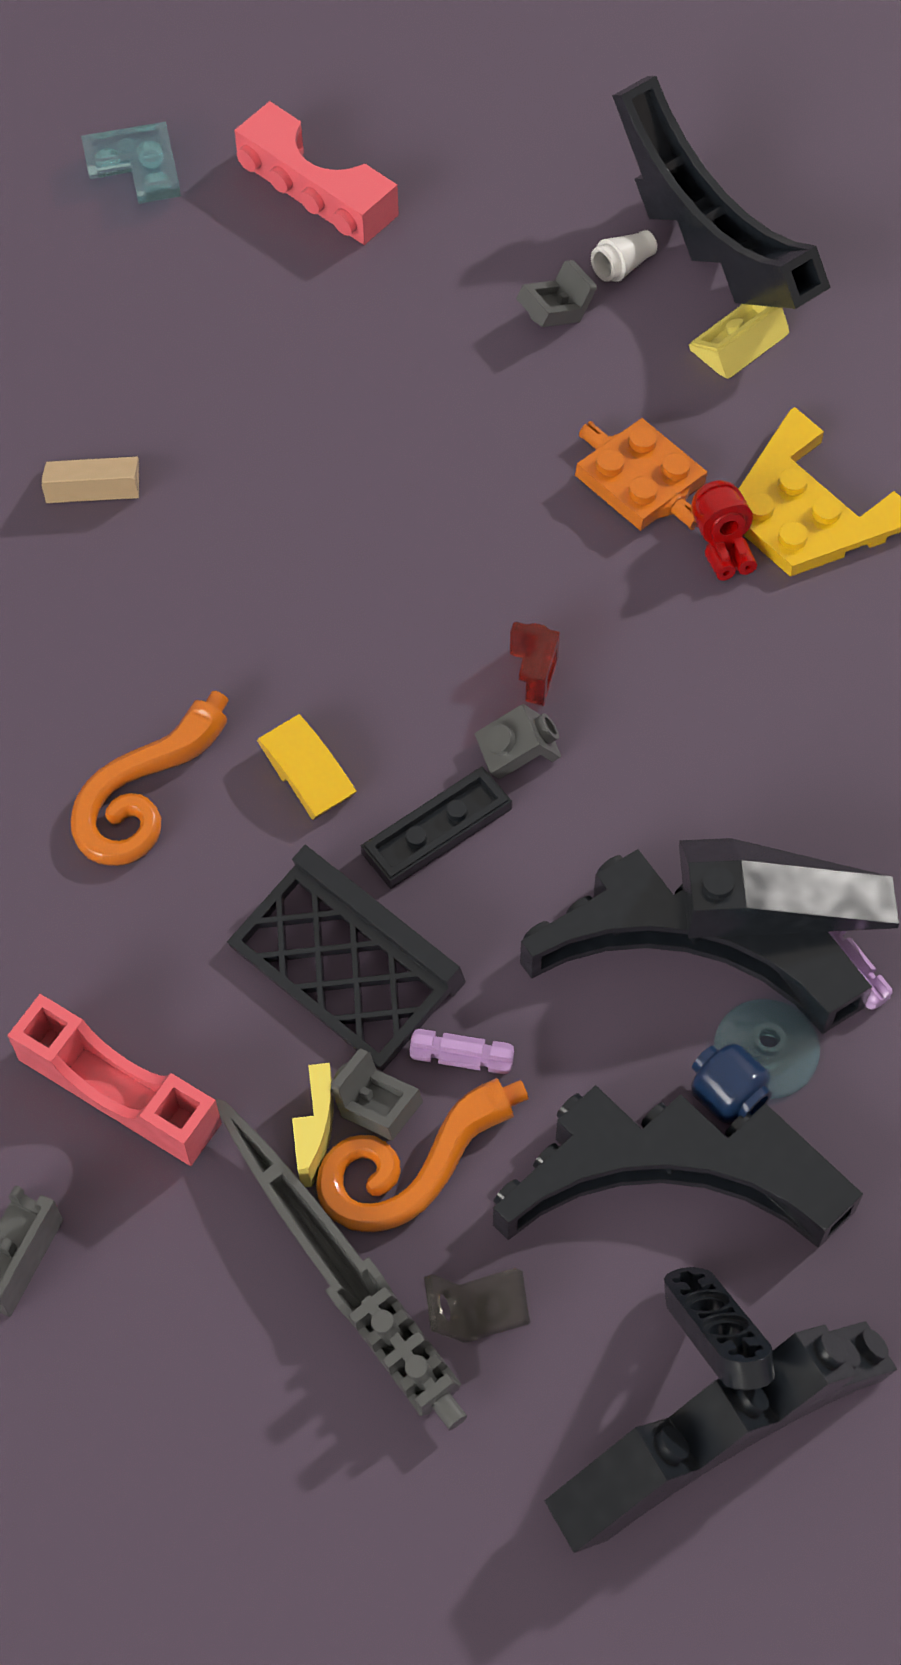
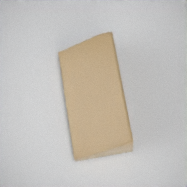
M121 457L46 462L42 476V489L46 503L139 498V458Z

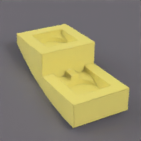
M330 1063L308 1065L314 1116L292 1118L299 1180L305 1188L313 1186L317 1178L318 1169L327 1153L331 1138L334 1096L331 1090L332 1074Z

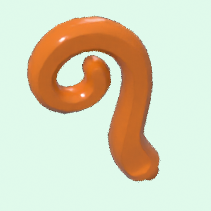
M213 690L206 701H194L183 719L171 733L112 760L87 780L74 802L70 825L71 834L78 849L89 860L107 866L127 865L145 856L155 846L161 833V816L158 808L147 797L141 794H123L115 798L106 808L105 816L112 824H119L130 816L137 817L140 820L139 829L127 839L117 841L102 836L96 825L98 814L105 801L125 784L189 762L207 750L227 724L228 719L222 711L229 700L224 694Z
M496 1078L465 1094L448 1112L417 1177L401 1193L382 1202L360 1203L352 1199L345 1190L343 1175L346 1168L352 1162L362 1158L372 1160L376 1164L377 1169L367 1179L366 1189L372 1196H381L390 1191L398 1182L401 1171L400 1159L397 1153L387 1142L373 1135H356L342 1140L325 1155L318 1169L316 1190L322 1209L333 1221L350 1230L360 1232L386 1231L411 1221L422 1213L440 1194L452 1176L470 1141L481 1132L512 1119L514 1116L511 1107L529 1100L523 1082L518 1080L502 1087L500 1081Z

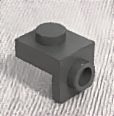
M574 260L564 261L554 281L523 284L516 299L527 310L531 319L541 327L577 323L581 321L597 286Z
M524 704L519 705L474 733L490 774L498 779L505 777L539 755L551 762L561 758L555 742L559 739V733L553 721L545 713L540 715Z
M361 1048L348 1063L343 1064L338 1069L331 1083V1090L341 1117L391 1141L394 1140L423 1103L418 1088L376 1070L371 1053Z

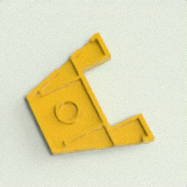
M796 407L788 412L739 487L753 513L752 524L743 536L790 577L844 558L845 553L864 545L872 548L886 543L887 537L901 532V496L895 491L862 516H857L796 463L822 443L824 434L822 429Z

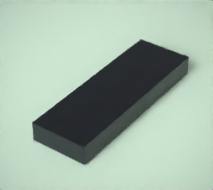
M481 766L361 844V854L388 887L392 889L512 809V800Z

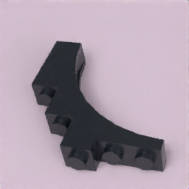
M646 76L612 95L642 174L634 180L649 219L677 220L691 260L721 263L735 303L797 309L831 288L816 245L796 242L771 231L741 208L708 172L676 121L657 76Z
M639 849L625 857L621 855L614 856L598 869L595 875L594 898L591 896L582 897L569 907L565 915L552 923L548 921L538 923L521 940L520 964L531 979L565 962L605 951L649 948L687 952L723 962L767 984L793 1003L822 1034L864 1009L872 988L829 932L688 938L683 884L678 887L675 895H673Z
M595 1085L583 1097L579 1093L574 1094L557 1112L556 1116L559 1119L557 1120L556 1140L561 1146L559 1147L556 1143L549 1145L534 1161L533 1167L535 1170L522 1182L518 1179L511 1180L496 1195L494 1199L496 1205L493 1207V1226L507 1240H510L541 1215L578 1197L619 1186L665 1183L706 1188L747 1201L785 1221L819 1248L856 1212L863 1193L766 1103L753 1116L749 1113L745 1118L740 1115L729 1126L725 1135H723L680 1094L668 1106L663 1102L657 1104L642 1120L641 1127L643 1129H641Z
M866 1321L829 1331L824 1324L795 1332L773 1350L775 1377L767 1386L752 1390H739L727 1387L720 1379H716L670 1417L635 1427L544 1500L572 1551L576 1553L610 1540L662 1501L754 1443L831 1402L882 1382L898 1370L888 1356V1348L883 1338L872 1330Z

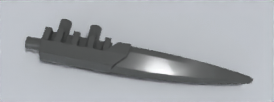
M216 1098L220 1117L255 1178L299 1244L330 1285L325 1291L331 1300L357 1329L419 1415L425 1416L434 1410L449 1430L458 1427L467 1418L466 1413L452 1396L459 1390L461 1383L396 1298L381 1272L369 1257L364 1261L360 1258L314 1197L259 1134L226 1101Z

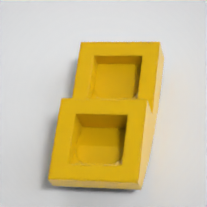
M300 714L257 739V742L283 782L288 781L312 820L357 792L331 752Z

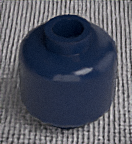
M730 1043L719 1050L711 1045L697 1057L691 1067L696 1073L691 1085L693 1096L721 1122L732 1123L740 1115L745 1118L748 1113L753 1116L765 1103L767 1104L772 1096V1091L768 1089L770 1072L739 1044Z

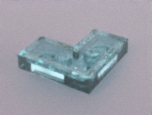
M166 122L81 136L90 179L132 172L138 203L181 196Z

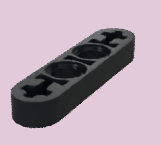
M697 1267L680 1268L666 1274L664 1277L667 1309L721 1382L727 1387L739 1390L758 1389L770 1384L775 1377L771 1344L715 1275L707 1269Z

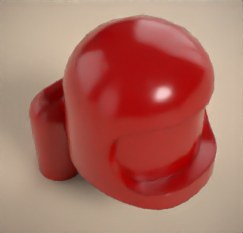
M724 480L706 483L697 490L691 503L693 518L703 538L709 543L706 545L705 556L716 577L721 581L732 578L737 570L742 575L751 574L756 570L757 562L747 541L742 536L749 530L752 524L753 513L741 491L734 484Z

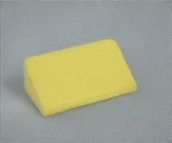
M742 304L689 344L690 351L719 375L728 379L786 337L789 333V327L783 308Z

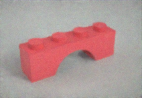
M269 101L234 130L237 158L246 170L257 173L269 181L277 191L287 193L296 199L310 213L318 214L333 224L343 235L351 236L365 245L399 216L398 185L367 164L350 169L331 170L310 163L302 156L304 149L301 121Z
M42 994L38 995L8 1034V1038L19 1061L189 1166L193 1165L222 1124L215 1099L172 1073L166 1076L157 1075L127 1060L101 1040L83 1019Z

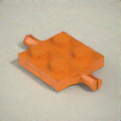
M643 418L621 433L613 436L605 434L592 421L584 424L579 432V437L596 450L577 463L575 476L640 531L656 519L673 514L687 525L690 530H695V527H698L691 512V504L686 500L690 494L705 484L708 471Z

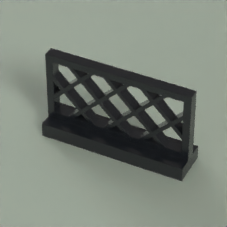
M305 844L292 858L295 866L231 936L227 943L355 1050L358 1051L361 1048L370 1052L375 1066L383 1072L408 1043L414 1031L421 1028L448 995L454 997L466 983L460 966ZM298 884L312 894L313 912L285 915L284 900ZM320 902H322L330 910L321 911ZM277 909V916L269 917ZM343 919L350 925L351 943L322 945L321 922ZM313 923L315 947L287 950L286 926ZM277 927L279 951L256 953L245 944L260 928ZM358 932L369 941L358 942ZM382 950L388 955L389 974L361 977L359 952ZM351 953L353 978L325 981L323 956ZM315 957L317 982L294 984L288 979L287 960ZM279 961L280 972L268 962ZM396 962L408 972L397 973ZM420 981L432 991L419 1007L399 1009L398 983ZM390 984L392 1009L363 1012L361 987ZM354 988V1014L333 1016L326 1010L325 991ZM317 992L318 1003L306 993ZM400 1018H409L401 1027ZM393 1019L394 1036L378 1053L365 1042L364 1022ZM356 1023V1034L344 1024Z

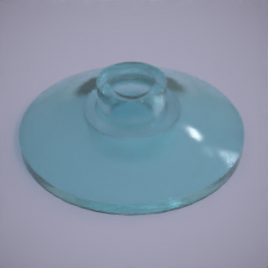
M758 999L742 1003L726 1014L716 1031L714 1046L718 1050L730 1043L739 1044L770 1072L768 1089L772 1091L770 1099L786 1097L799 1091L810 1081L817 1068L820 1056L817 1033L810 1021L800 1011L786 1003L770 999ZM763 1035L772 1036L777 1039L778 1045L766 1047L760 1042L759 1038Z

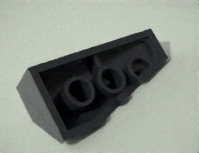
M733 838L679 840L688 938L895 929L899 927L893 877Z

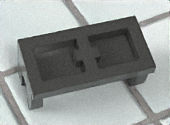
M19 1186L13 1187L8 1196L11 1202L0 1220V1313L11 1317L63 1222V1218L54 1200L40 1195L38 1200L35 1201L25 1195V1191Z

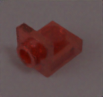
M513 622L510 631V654L523 658L519 672V681L526 682L525 701L544 706L559 659L560 632L550 630L546 626L537 623L524 624Z

